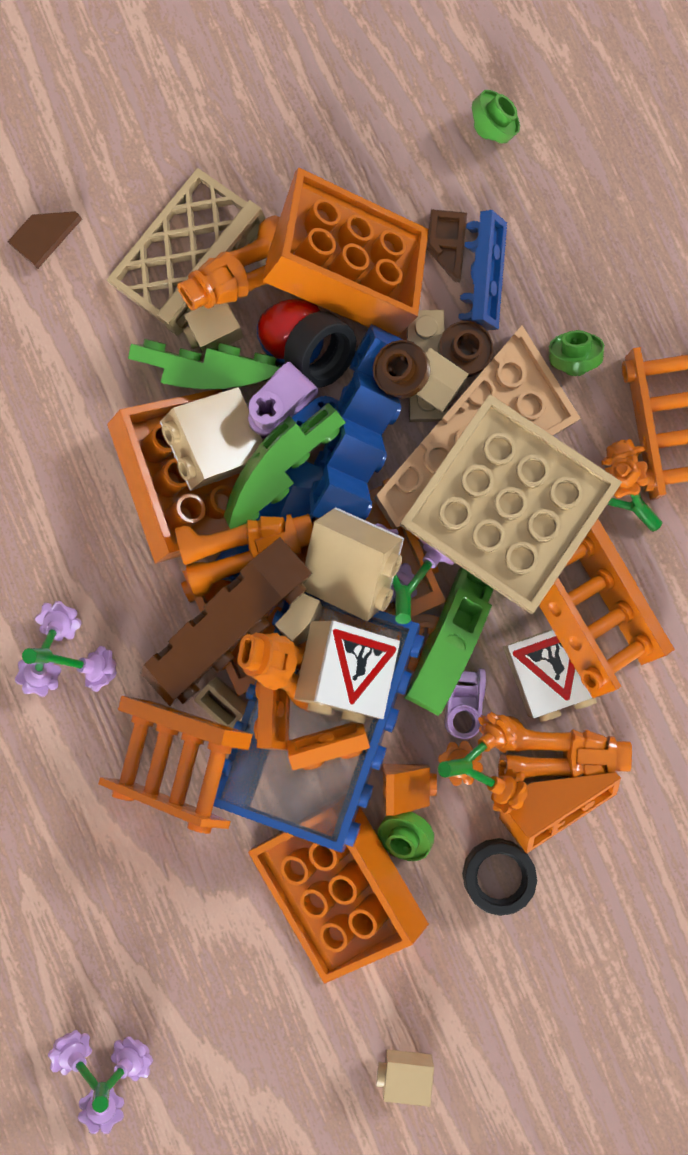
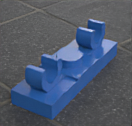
M486 210L480 211V222L471 221L466 224V229L471 233L479 232L476 240L465 242L464 245L468 250L475 253V261L471 265L474 294L464 293L460 295V300L466 304H473L470 312L459 314L458 318L462 321H472L480 324L488 331L499 330L507 222L495 211Z

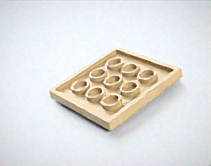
M489 394L410 508L400 526L530 614H533L622 482Z

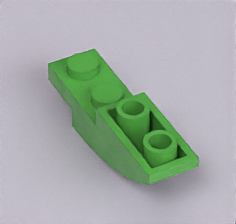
M144 339L143 345L131 344L128 359L164 368L161 383L194 389H225L248 386L270 380L275 372L282 367L275 365L276 357L255 352L254 359L240 355L241 348L219 343L218 349L207 348L204 361L200 360L202 353L180 348L179 354L165 351V343Z
M329 403L300 426L289 415L258 446L241 471L230 494L224 513L230 529L246 524L247 520H256L260 515L259 511L270 502L275 504L281 501L289 493V487L294 484L286 470L290 467L297 468L310 457L309 452L320 443L326 444L340 433V427L346 422Z
M462 567L456 574L436 628L428 636L404 697L437 716L442 713L471 657L492 607L489 604L493 588Z

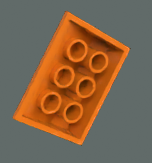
M298 167L268 251L263 282L364 326L370 327L373 324L398 337L418 317L429 229Z
M221 389L119 409L107 424L155 564L181 557L175 528L189 526L198 535H211L230 529L224 513L240 473L190 491L185 479H183L178 470L177 460L170 445L163 436L160 421L172 408L221 393Z
M347 794L321 807L296 822V824L332 836ZM359 807L354 821L361 824L353 847L346 845L344 852L332 850L283 831L248 851L324 984L413 945L429 925L361 807Z

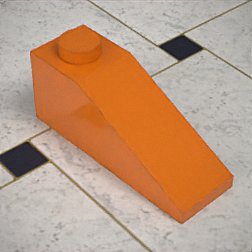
M383 764V805L386 816H395L430 806V796H437V774L430 773L428 764Z
M615 772L530 783L527 785L528 796L523 801V805L519 809H512L509 814H504L500 811L499 819L527 854L617 795L621 777Z

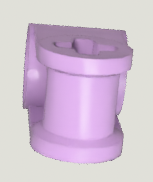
M287 362L250 399L248 407L249 426L255 433L268 436L289 415L292 417L295 413L302 410L315 396L318 388L291 362ZM259 410H261L264 413H267L269 410H271L273 412L272 417H270L268 414H265L262 417H260Z
M481 668L477 672L463 671L458 682L472 683L473 686L456 685L445 706V728L455 738L470 739L479 732L481 724L478 718L482 715L486 686V671ZM460 711L467 712L472 718V726L465 733H459L453 726V718Z

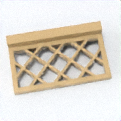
M197 168L106 280L162 322L168 330L179 336L188 325L184 314L192 310L180 295L178 288L175 290L178 283L188 279V275L186 277L174 278L173 263L192 260V271H195L209 258H216L221 252H231L252 243L257 239L259 225L266 219L261 207L251 200L246 202ZM201 182L210 188L211 199L192 202V193ZM234 205L240 209L233 220L220 222L218 207ZM212 208L214 223L195 226L193 212ZM187 213L188 227L170 230L169 221L173 216ZM215 232V242L207 249L197 250L196 235ZM189 236L191 251L172 254L171 239ZM164 241L166 256L147 259V248L151 243ZM166 264L168 280L149 283L148 267ZM142 269L143 284L127 286L121 282L130 270ZM169 288V299L159 310L151 304L150 291ZM137 293H143V294H144V298L141 297V296H140L139 294H137Z

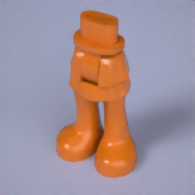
M273 215L264 219L259 225L257 239L252 243L231 252H221L216 258H209L198 270L190 272L187 280L178 283V291L191 310L194 311L202 306L210 309L217 304L236 302L237 298L246 297L248 292L267 284L263 282L266 265L246 273L244 267L267 258L280 217Z
M288 514L286 515V522L284 517L261 516L259 521L247 520L246 524L211 535H198L189 526L175 528L182 561L186 565L190 586L194 596L197 598L209 593L214 583L239 573L253 558L279 537L283 539L295 554L302 553L301 547L308 546L310 543L313 526L309 514L295 518ZM248 544L249 551L208 563L196 562L207 556Z
M256 632L252 635H245L241 639L237 658L238 665L243 668L245 674L252 676L266 688L272 690L281 688L287 692L289 699L298 708L308 711L309 703L294 699L299 674H294L295 669H301L307 640L296 646L286 636H280L278 633L265 635Z
M507 716L511 723L517 727V738L515 740L517 748L513 751H563V758H534L501 754L498 764V778L505 776L509 769L514 770L515 773H524V778L535 776L574 778L615 773L616 771H631L632 744L630 741H616L614 736L605 737L589 730H585L583 733L574 729L570 732L528 730L518 718Z

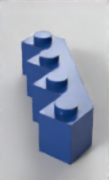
M373 324L370 325L355 351L349 367L354 370L353 377L348 386L343 387L336 410L346 423L340 427V433L333 440L325 444L320 462L325 464L323 475L319 481L313 482L309 494L311 515L317 518L322 517L336 507L366 520L372 508V500L367 483L374 472L378 473L382 469L387 458L382 434L388 424L393 425L396 422L401 411L399 398L391 397L378 387L373 376V364L375 357L384 346L392 341L403 339Z

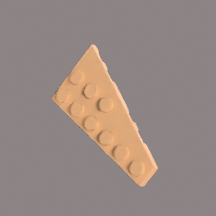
M522 325L374 497L375 502L392 529L401 527L400 523L489 394L552 436L581 419Z

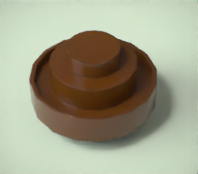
M459 321L450 325L443 332L438 344V353L469 374L468 377H472L481 373L489 364L493 355V341L489 332L480 324L472 321Z
M407 340L392 341L384 346L375 357L373 364V376L378 387L391 397L400 399L412 397L420 392L427 384L431 372L430 360L425 351L414 342Z

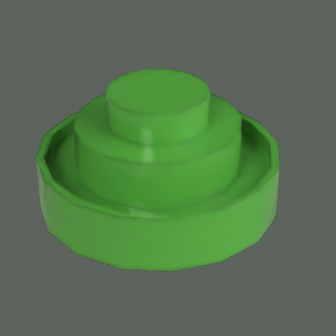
M484 90L472 101L471 109L474 128L482 138L499 143H508L520 131L517 109L513 102L505 95L493 90Z
M581 330L569 331L556 336L550 342L549 361L556 369L562 370L570 376H581L597 368L603 362L605 345L602 339L596 335Z
M406 812L395 816L385 815L378 828V838L384 848L390 854L402 860L419 861L424 859L434 844V832L424 818L414 812Z

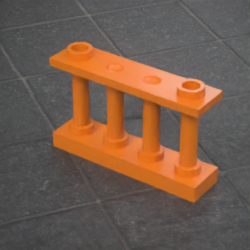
M641 347L633 348L626 355L625 361L622 362V376L624 382L630 384L640 446H643L645 451H642V458L648 465L646 475L649 478V483L642 487L645 492H649L650 500H655L667 494L665 485L688 481V466L662 470L659 448L688 444V429L656 434L652 412L688 407V392L649 397L646 376L688 370V354L643 361Z
M599 519L596 520L565 566L567 567L580 560L591 579L567 593L560 579L557 578L539 605L592 698L613 692L622 687L614 673L635 659H638L640 664L644 665L665 657L675 650ZM599 592L610 612L586 626L575 606ZM618 625L629 645L606 660L595 639Z
M121 696L118 710L132 715L131 722L134 723L120 779L100 777L98 785L113 790L112 797L125 801L137 800L187 821V828L192 831L210 834L212 828L229 829L231 821L212 814L226 755L231 754L232 748L249 750L253 734L150 700ZM156 723L155 730L159 733L146 783L143 786L135 783L148 729ZM182 732L181 740H184L171 794L167 796L159 791L174 735L178 736V733ZM208 741L207 749L211 750L197 806L195 807L185 803L199 745H204V742Z

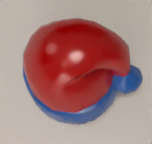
M288 299L267 308L260 316L257 324V338L265 354L276 357V363L281 366L286 364L284 350L291 331L307 315L320 311L318 306L304 299ZM324 339L313 350L310 364L318 358L324 345Z

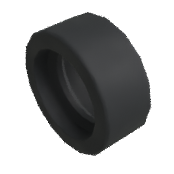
M318 311L309 314L298 322L287 339L284 350L285 363L291 362L317 388L331 385L345 373L355 355L357 341L354 331L346 323L329 312ZM331 334V340L326 352L314 364L309 365L315 347L322 339Z
M500 838L485 840L475 846L466 857L462 872L464 887L474 904L486 913L498 916L514 914L526 907L535 894L538 881L535 865L529 855L514 842ZM503 854L510 856L521 868L522 879L520 887L508 898H491L482 892L478 885L477 874L479 866L491 855Z

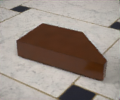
M431 209L427 250L454 282L460 283L467 213Z
M76 211L32 214L9 239L8 243L39 269L80 223L82 218Z

